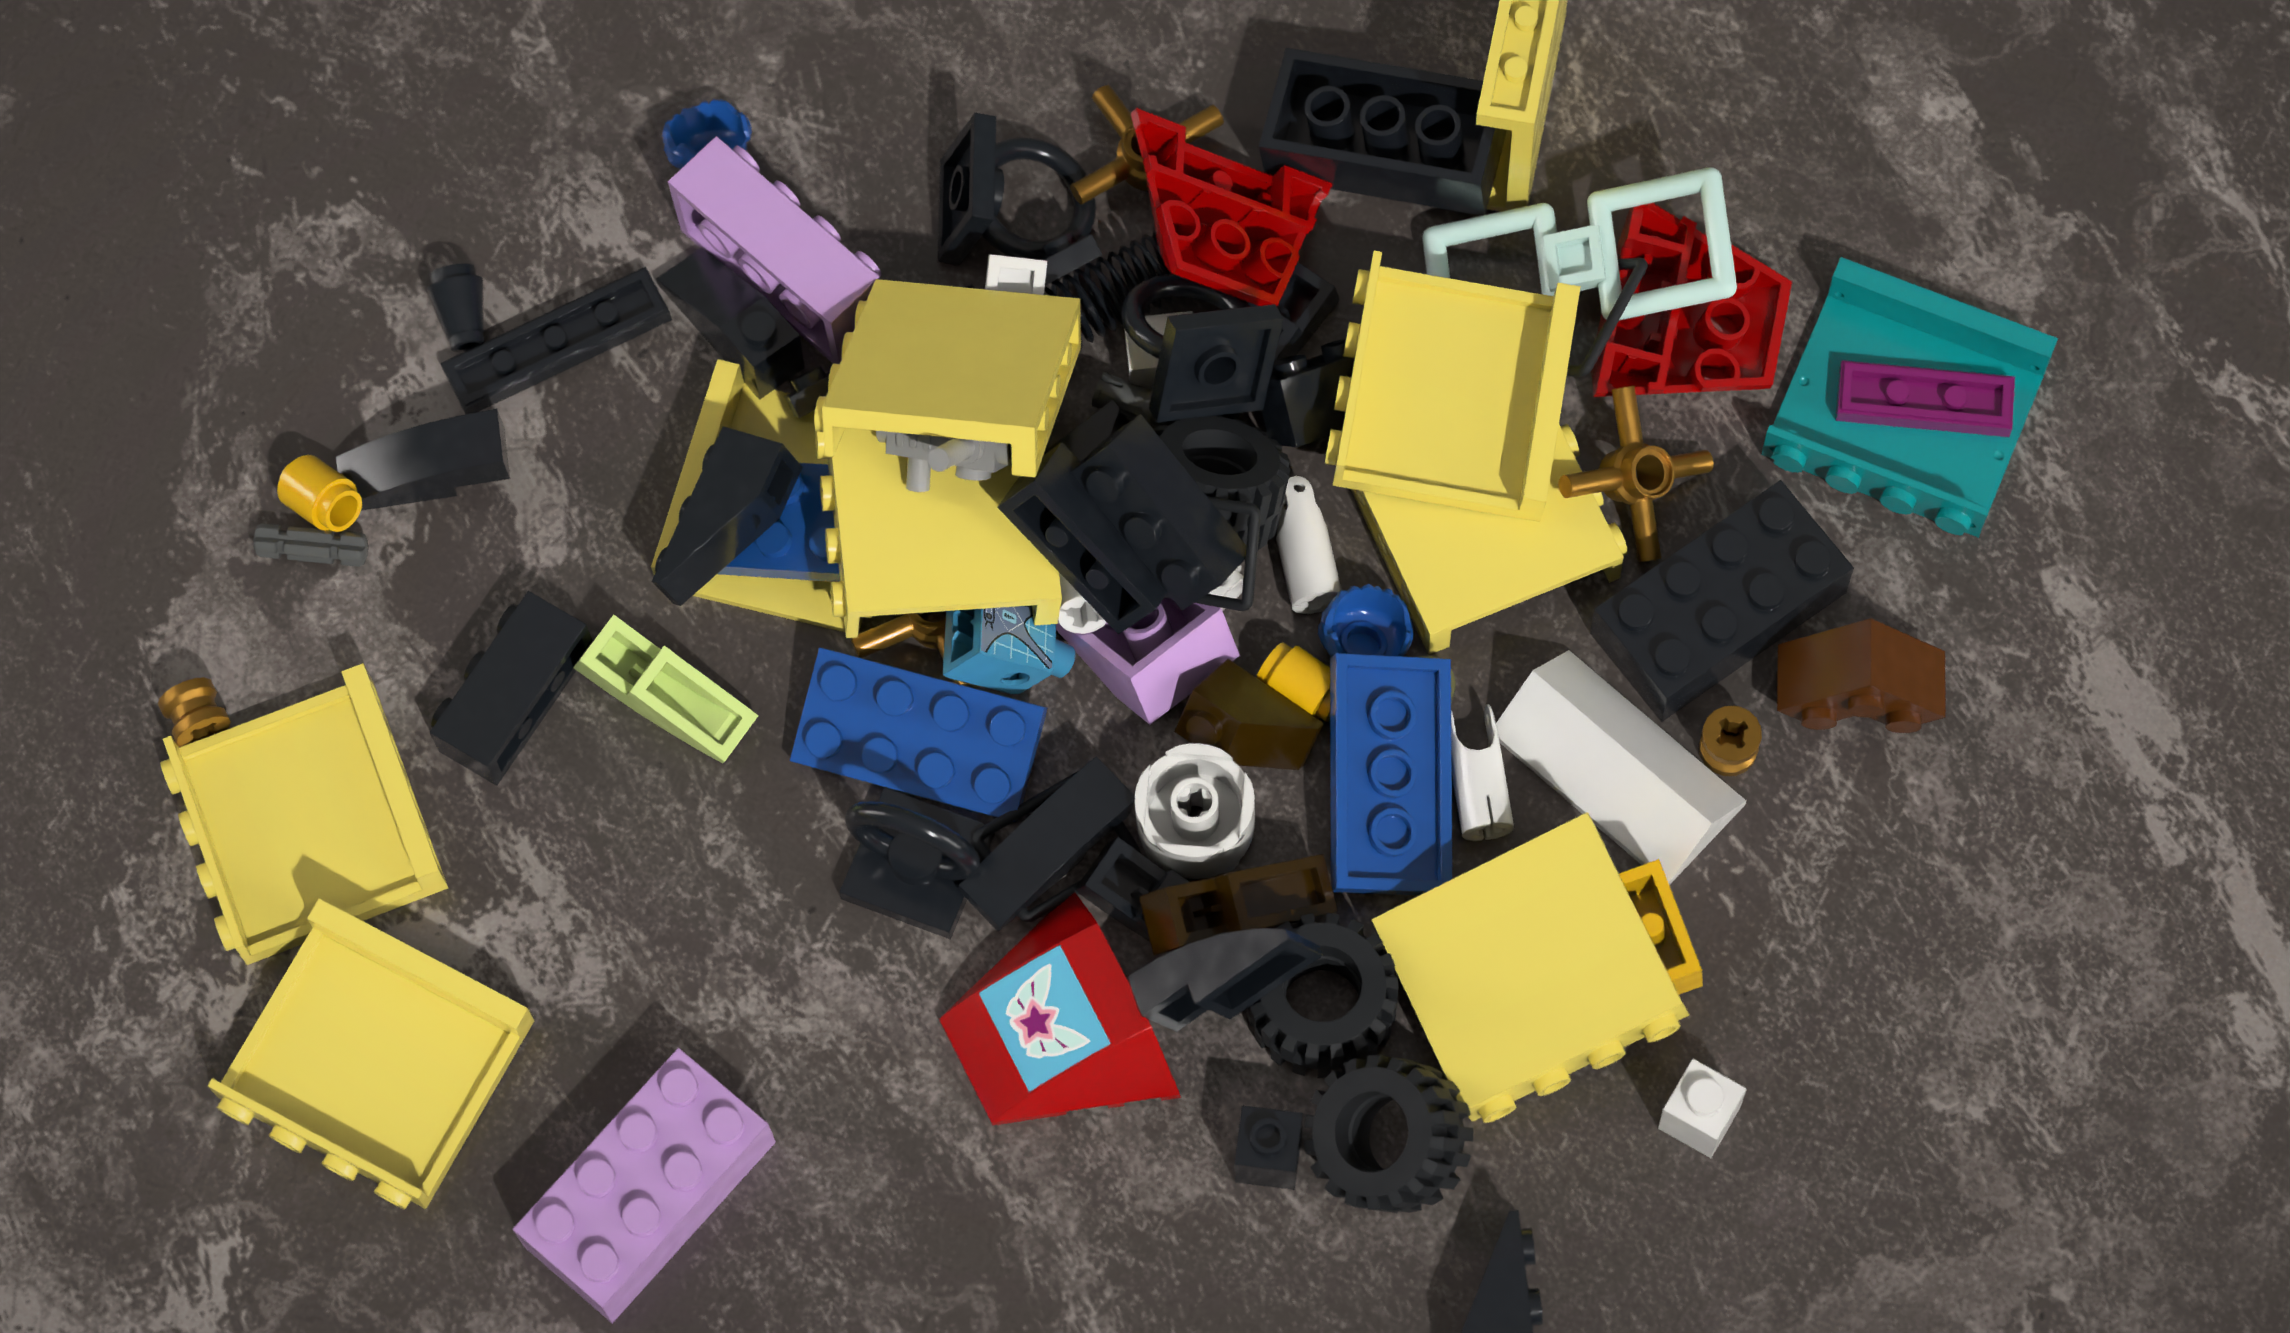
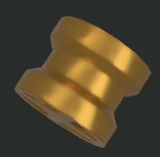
M201 677L183 681L170 688L159 698L158 706L163 716L171 719L174 724L172 736L178 747L225 731L230 726L231 721L224 708L218 707L214 701L217 691L211 679Z
M1724 706L1714 710L1705 721L1699 742V754L1704 765L1712 772L1722 776H1737L1746 772L1754 764L1762 739L1761 726L1757 718L1749 710L1739 706ZM1723 730L1735 734L1739 732L1740 734L1737 736L1726 735Z

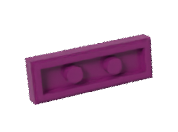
M1842 360L1839 369L1836 421L2010 437L2013 424L2015 377Z

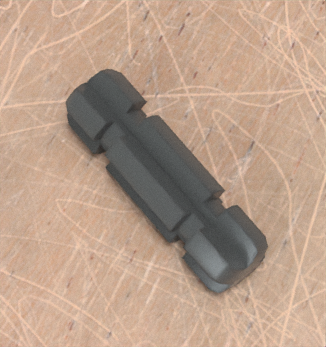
M262 523L256 527L253 540L256 555L264 558L279 559L282 554H286L287 560L333 564L335 559L341 560V565L360 567L365 564L368 554V540L366 535L361 532L343 531L338 536L331 530L324 531L318 528L289 526L287 531L281 530V525Z

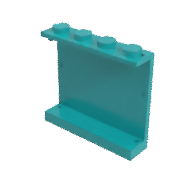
M1841 257L1833 274L1824 306L1773 426L1769 425L1766 432L1761 455L1774 459L1773 463L1783 470L1794 473L1805 471L1825 479L1829 486L1840 492L1849 494L1860 492L1880 500V503L1885 508L1895 513L1905 515L1915 513L1933 520L1940 529L1950 534L1963 535V533H1967L1979 538L2051 360L2058 338ZM1841 361L2014 376L2013 424L2010 437L1836 421Z

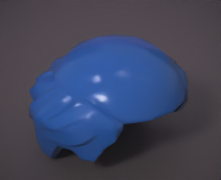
M712 99L710 103L703 101L699 106L684 108L681 115L675 114L672 120L665 122L662 133L664 152L668 157V161L673 166L682 169L716 136L731 149L735 146H740L746 151L747 142L751 139L752 129L749 119L743 112L737 111L726 100Z
M1367 584L1361 588L1351 586L1347 590L1339 591L1331 599L1326 609L1322 612L1321 621L1318 625V636L1331 657L1336 653L1403 657L1412 644L1413 628L1407 605L1401 600L1399 595H1394L1391 589L1382 590L1379 586L1373 587Z

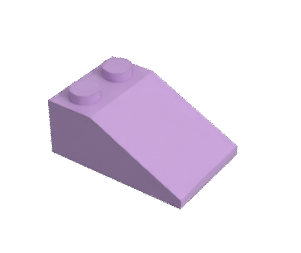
M1163 598L1156 610L1120 634H1117L1107 622L1100 629L1086 634L1067 631L1060 625L1059 621L1056 624L1058 633L1069 645L1074 647L1075 652L1108 689L1149 725L1190 695L1196 686L1227 659L1233 662L1240 656L1220 607L1193 603L1182 611L1173 599Z

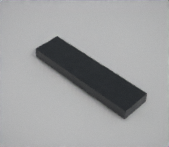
M645 266L440 364L464 413L470 414L486 409L671 321L672 318L667 305Z

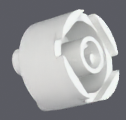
M1183 744L1166 751L1164 756L1151 766L1149 765L1141 774L1135 791V812L1139 840L1148 859L1167 872L1173 869L1179 875L1188 879L1209 878L1234 870L1248 850L1254 835L1255 801L1252 782L1246 772L1233 761V757L1222 749L1211 745ZM1191 806L1203 807L1199 817L1188 816L1191 812Z

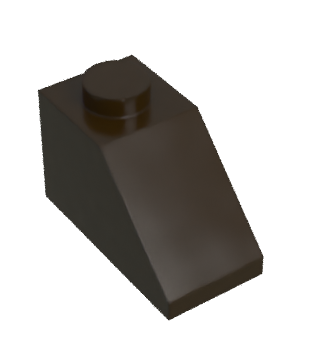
M1227 659L1192 690L1174 732L1190 743L1206 744L1222 749L1233 757V761L1239 766L1299 770L1305 765L1324 723Z

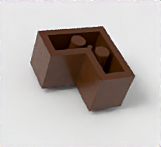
M1872 618L1778 644L1777 711L1800 720L1803 727L1814 730L1831 729L1837 725L1838 720L1856 716L1869 717L1885 724V728L1888 731L1895 733L1919 731L1921 724L1946 718L1945 651Z

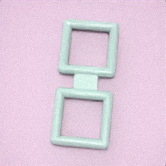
M1713 167L1593 192L1587 199L1590 226L1557 232L1554 209L1547 203H1539L1431 226L1424 231L1422 236L1427 275L1450 278L1447 246L1533 228L1542 295L1554 296L1557 283L1581 286L1580 291L1598 287L1601 312L1603 317L1607 319L1622 292L1611 212L1700 193L1712 278L1635 293L1631 297L1620 320L1730 298L1737 290L1722 176Z

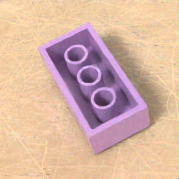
M716 136L668 181L681 231L700 248L702 247L766 296L803 338L833 364H840L845 333L853 332L855 329V314L858 302L867 300L875 279H880L882 276L880 269L862 251H857L853 254L840 243L841 238L838 232L827 220L819 215L812 219L799 208L800 202L784 183L776 180L771 184L759 173L760 168L747 151L740 146H735L731 149Z
M678 1048L513 1228V1231L529 1252L607 1320L613 1323L776 1142L766 1121Z

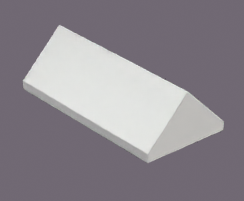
M1570 650L1534 669L1496 723L1499 743L1579 812L1582 814L1588 812L1594 824L1641 865L1659 859L1669 885L1746 805V800Z

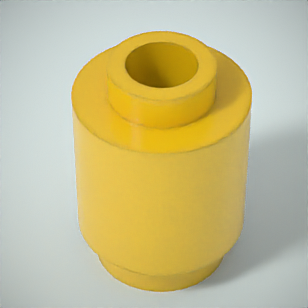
M304 455L290 462L281 472L277 486L279 500L318 529L340 532L349 528L358 518L362 508V498L357 492L355 484L316 456Z
M1284 642L1277 645L1262 664L1256 678L1319 720L1321 718L1325 722H1329L1330 667L1300 646L1291 648Z

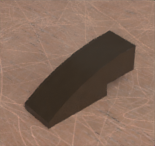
M1324 854L1226 873L1215 878L1166 887L1139 896L1154 955L1171 952L1189 943L1222 933L1249 929H1271L1280 926L1286 921H1289L1290 924L1300 922V916L1313 913L1314 918L1325 916L1326 913L1338 912Z

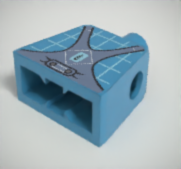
M1032 605L946 611L943 676L1009 694H1020L1050 675L1057 678L1064 677L1074 664L1075 649L1073 646L1056 639V624L1034 625Z

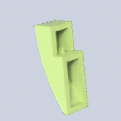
M614 614L574 666L575 670L643 717L721 763L727 760L759 716L666 646H663L662 649L658 648Z

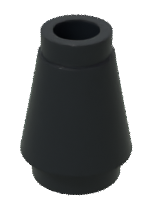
M467 263L452 264L432 271L430 273L431 285L428 286L427 292L446 337L450 342L451 350L463 352L484 343L483 278L476 275L474 265Z

